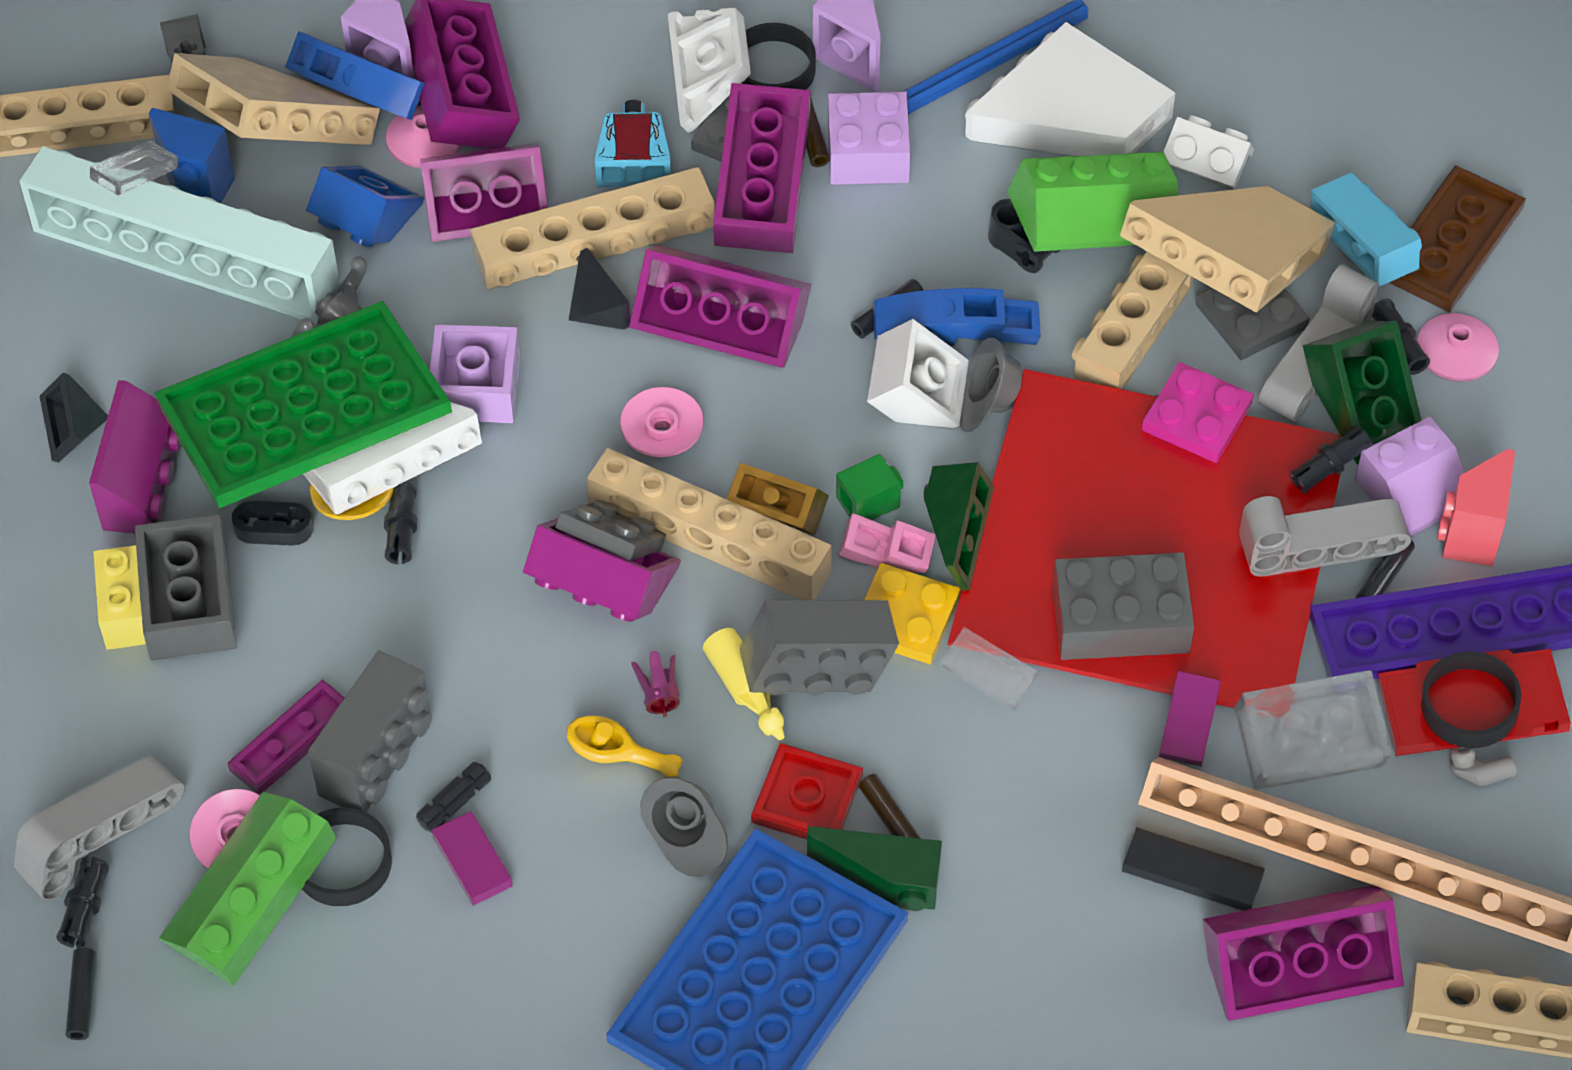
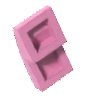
M852 513L846 522L839 556L879 567L880 563H884L912 573H925L929 567L936 535L899 520L890 528Z

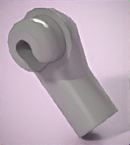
M1458 747L1454 748L1451 752L1452 760L1449 765L1453 773L1477 786L1490 785L1516 777L1517 775L1515 763L1510 756L1484 763L1475 758V752L1471 748Z

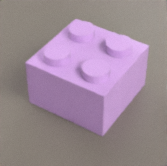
M906 92L828 94L830 185L909 183L910 140Z
M435 324L430 371L450 402L473 409L477 414L478 422L514 423L520 366L517 327Z

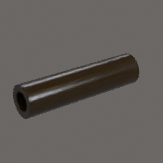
M810 98V119L806 150L810 164L813 167H822L830 159L814 105Z
M871 774L859 783L860 790L891 835L921 838L877 774Z

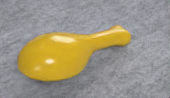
M586 715L576 718L567 726V741L580 756L593 762L616 763L629 761L658 770L665 777H677L679 769L683 764V760L679 755L662 754L636 744L623 726L607 717Z

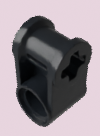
M1002 199L994 204L991 210L989 242L994 248L999 249L1016 261L1024 270L1029 273H1037L1042 269L1043 261L1052 253L1061 251L1034 252L1011 199Z

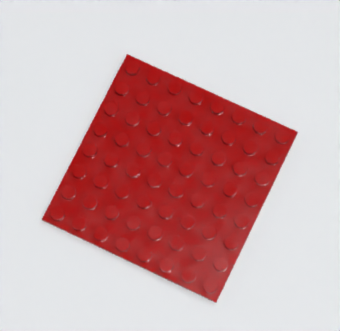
M1024 369L1021 388L1014 402L992 481L994 490L970 590L961 592L947 646L1173 695L1178 671L1221 680L1216 705L1287 720L1310 617V605L1313 603L1320 567L1269 576L1253 575L1250 572L1239 537L1244 507L1249 502L1264 496L1277 497L1281 502L1285 516L1333 508L1341 473L1338 475L1332 473L1310 489L1308 493L1303 494L1300 492L1301 486L1297 488L1292 482L1289 472L1295 470L1316 455L1318 447L1324 443L1330 445L1340 438L1341 435L1245 415L1218 463H1214L1142 431L1143 420L1157 399V396ZM1184 552L1194 620L1190 653L1060 659L1052 590L1055 559Z

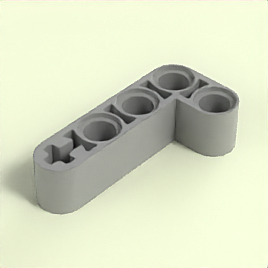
M1342 264L1339 265L1326 286L1322 307L1269 376L1261 390L1258 403L1297 422L1318 395L1312 386L1302 345L1362 323L1370 322L1379 283Z
M1264 496L1254 499L1244 507L1239 530V537L1250 572L1255 576H1269L1392 555L1404 550L1411 543V537L1399 502L1394 499H1381L1285 516L1281 502L1277 497Z
M149 755L31 816L21 826L17 835L14 870L42 899H54L71 884L77 859L167 812L180 801L185 787L155 756Z

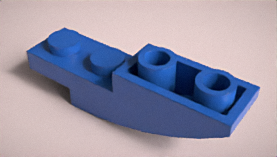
M300 31L297 33L285 68L301 74V76L412 120L425 83Z
M951 288L924 290L876 299L873 303L874 339H877L878 335L912 319L949 346H954L957 338L977 340L996 338L1000 342L1037 345L1041 337L1039 303L1036 301L1004 299V290Z

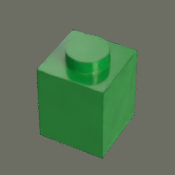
M881 454L836 473V498L849 517L854 513L869 520H874L900 508L901 489H903L902 477L896 467L888 466Z

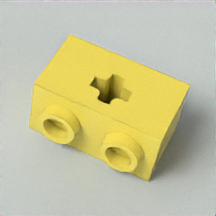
M136 545L93 551L98 623L106 650L145 645Z

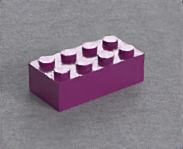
M415 0L405 20V26L410 43L415 78L425 83L420 99L431 142L487 149L505 147L520 121V116L490 3L468 0Z
M731 83L713 221L714 246L794 253L810 119V90Z

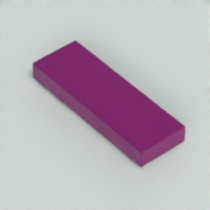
M322 679L227 763L229 771L251 790L261 795L262 792H265L308 754V750L345 697Z

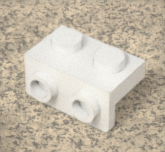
M1190 115L1188 120L1177 117L1164 149V154L1170 166L1235 189L1248 156L1252 157L1254 152L1252 144L1247 142L1248 136L1226 128L1225 133L1210 128L1212 124L1209 121Z

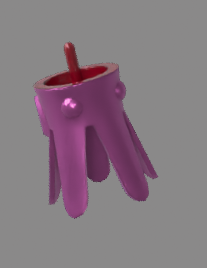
M653 650L649 655L652 686L636 662H631V666L645 694L644 705L647 712L663 714V717L666 718L667 712L676 709L680 704L678 699L679 691L675 682V655H672L670 658V669L665 668L663 670L660 655L657 651Z

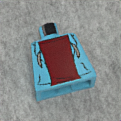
M628 100L622 104V113H608L604 116L595 154L597 187H626L671 174L670 153L661 115L657 112H645L643 102Z

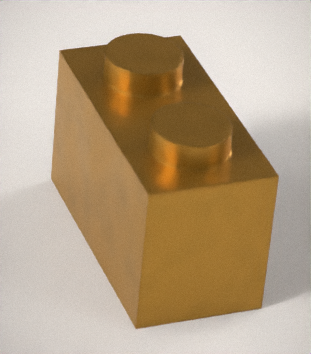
M739 463L727 500L787 526L815 535L829 495L817 488Z

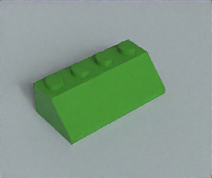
M1164 152L1028 158L1021 160L1007 193L1034 252L1134 246L1135 244L1120 236L1130 203L1134 200L1178 196V180Z
M262 792L161 934L159 940L234 986L301 891L307 879L310 878L336 841L337 837L328 821L290 798Z

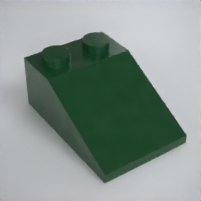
M1397 320L1365 322L1302 345L1312 386L1341 436L1358 424L1362 427L1360 433L1365 430L1372 444L1375 445L1422 421ZM1361 453L1354 458L1357 465H1359Z

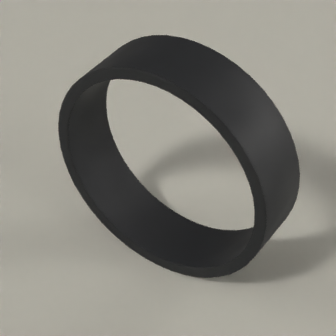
M764 23L746 30L748 48L768 41L785 42L803 51L808 57L810 64L800 76L785 83L767 84L747 77L741 84L807 90L810 87L816 72V52L811 39L803 31L783 23Z
M1472 651L1451 654L1438 661L1425 678L1421 700L1423 717L1429 728L1438 737L1450 744L1464 748L1490 746L1505 738L1514 728L1520 709L1521 688L1514 672L1501 660L1491 655ZM1462 669L1480 670L1493 675L1508 688L1514 702V708L1503 722L1492 728L1478 731L1464 730L1446 723L1436 714L1429 701V690L1439 678L1452 671Z
M333 808L318 813L317 815L327 820L331 827L349 824L371 831L382 842L384 856L377 871L368 880L355 887L340 890L327 889L315 885L307 879L302 890L315 901L330 906H349L365 901L381 889L391 871L392 855L385 829L373 816L354 808Z

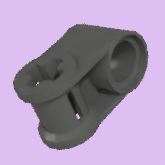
M198 14L160 22L166 51L171 58V62H173L174 53L206 55L204 50L206 46Z

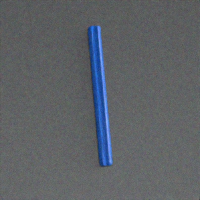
M1073 0L902 91L907 93L908 114L1041 44L1048 33H1054L1065 22L1071 26L1082 22L1088 18V6L1082 0Z

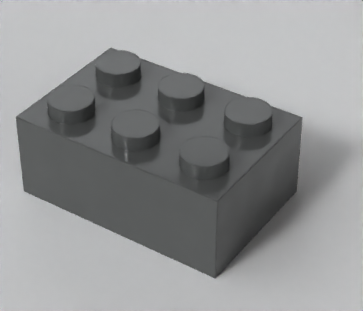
M220 514L136 525L135 538L142 627L150 660L237 649L227 541Z
M1184 552L1055 559L1052 590L1061 660L1190 653L1194 620Z
M765 600L739 650L750 693L779 695L785 692H807L812 695H819L825 692H848L849 694L858 695L872 691L898 647L899 641L888 600Z
M380 650L376 652L308 750L318 796L341 807L354 808L364 812L369 809L371 804L375 805L381 800L387 787V780L394 770L399 771L408 759L411 745L417 736L422 737L427 732L432 721L428 700L429 692L426 688L423 670Z

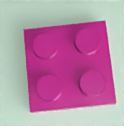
M1179 362L1144 418L1142 431L1214 463H1218L1250 409L1254 394Z

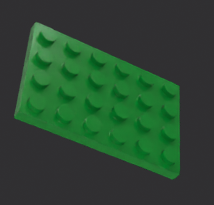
M384 301L154 392L162 413L218 508L227 506L452 413L449 398Z

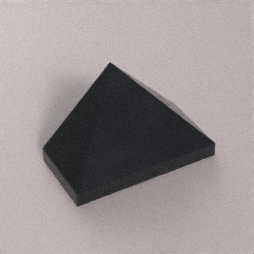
M588 248L580 251L568 320L625 330L630 326L629 301Z
M62 373L39 395L52 461L59 463L107 421L108 415L70 374Z

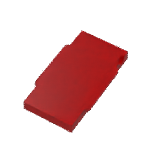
M1508 649L1483 652L1505 663L1514 672L1521 688V703L1517 722L1511 732L1500 741L1569 732L1571 721L1551 649L1513 654ZM1441 659L1418 662L1416 668L1378 673L1377 682L1395 756L1459 747L1438 737L1429 728L1422 713L1421 700L1425 678L1430 669ZM1462 669L1447 673L1433 684L1428 693L1430 704L1436 714L1446 723L1464 730L1478 731L1492 728L1503 722L1514 708V702L1508 688L1493 675L1480 670Z

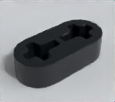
M245 501L239 504L231 515L236 537L242 542L249 544L300 545L306 542L313 533L311 514L307 507L299 503ZM250 518L258 519L254 521L253 526H245V524L249 523ZM292 520H299L295 528H287Z

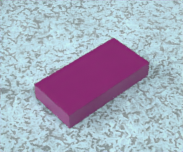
M1178 671L1159 757L1202 767L1221 680Z
M472 811L432 829L433 839L472 906L513 887L510 875Z

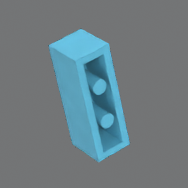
M1352 172L1311 190V210L1336 223L1330 239L1370 279L1378 282L1379 287L1419 269L1422 243L1418 233L1405 225L1397 217L1395 211L1390 206H1386L1374 194L1371 187L1363 184Z

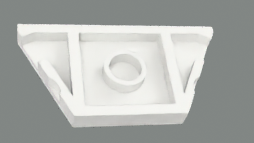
M724 8L715 12L709 9L696 10L695 16L685 17L678 11L668 14L680 125L688 133L694 131L730 95L731 83L741 84L751 74L744 16L736 8Z

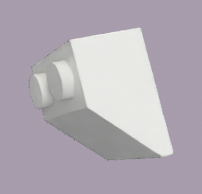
M914 319L909 320L878 335L867 402L895 422L954 429L960 425L969 360Z

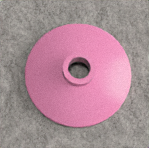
M422 105L416 107L412 120L396 115L386 131V144L391 155L399 162L415 168H421V158L457 154L462 145L431 142Z
M1449 313L1434 317L1421 328L1417 338L1422 350L1430 359L1427 369L1439 377L1452 381H1471L1480 378L1493 368L1498 358L1499 345L1493 331L1481 320L1466 314Z
M670 387L651 388L638 393L627 402L621 414V431L626 442L636 451L652 457H671L685 452L697 442L703 430V413L696 400L681 390ZM665 428L668 430L659 431L658 429Z
M244 789L226 790L213 795L199 807L190 826V843L197 859L206 868H209L260 797L259 794Z

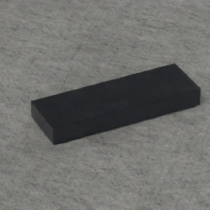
M1137 827L1122 867V872L1242 911L1253 908L1265 868Z

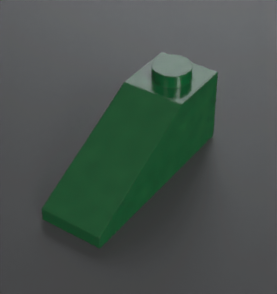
M979 462L932 466L929 482L925 485L923 492L924 502L945 566L962 591L970 590L994 490L993 484Z
M808 826L807 856L886 901L899 905L906 910L920 911L924 908L935 910L942 841Z

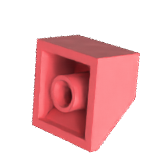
M1506 449L1459 476L1456 491H1447L1444 511L1440 518L1437 540L1444 541L1442 558L1493 567L1507 518L1515 450Z

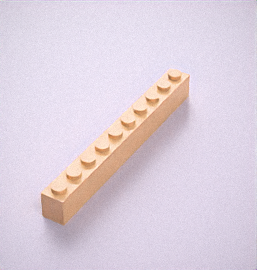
M1158 757L1151 763L1138 803L1139 805L1572 954L1571 897Z

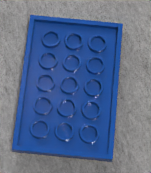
M755 828L606 1033L607 1042L654 1070H806L907 923L908 912Z

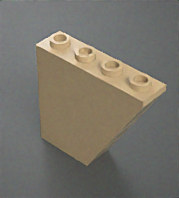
M174 53L167 85L168 92L240 138L372 145L380 111L379 107L236 57Z
M1269 186L1134 200L1129 205L1120 236L1257 313L1325 255L1336 223Z

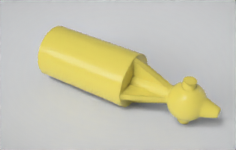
M724 628L713 633L704 642L702 649L734 701L738 705L747 706L759 715L758 725L765 735H773L778 740L784 739V717L777 708L771 709L770 694L749 692L739 650L743 640L734 628Z

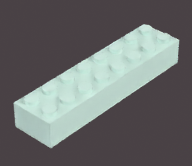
M42 146L20 179L34 232L299 319L308 318L315 324H317L320 317L315 311L321 301L329 293L334 297L338 294L340 282L333 241L318 232L304 231L280 220L273 221L255 215L243 208L236 209L218 203L209 197H199L181 191L172 185L165 186L146 180L138 174H128L109 168L101 162L87 161L75 157L69 152L63 150L56 151Z

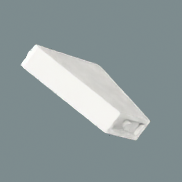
M1065 22L1054 33H1048L1040 46L1030 55L1025 54L1022 56L1010 73L1005 77H999L992 85L991 90L982 98H977L969 104L965 112V137L972 141L1072 156L1135 153L1172 119L1175 92Z
M450 402L452 413L311 470L303 475L313 485L333 513L338 515L482 444L477 414L473 409Z

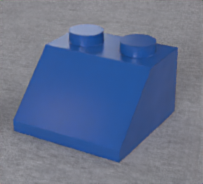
M151 108L148 114L158 158L170 185L177 187L181 191L199 197H209L218 203H222L235 179L225 127Z
M361 165L321 167L306 211L319 217L318 223L332 230L343 229L351 233L350 239L363 246L372 247L374 243L390 242L422 206L425 197Z

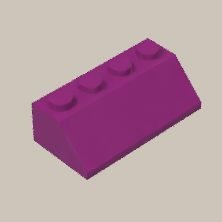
M656 245L645 251L629 328L784 368L803 323L811 284Z
M1374 885L1202 919L1208 963L1225 1017L1228 1021L1404 986L1394 901L1380 887Z

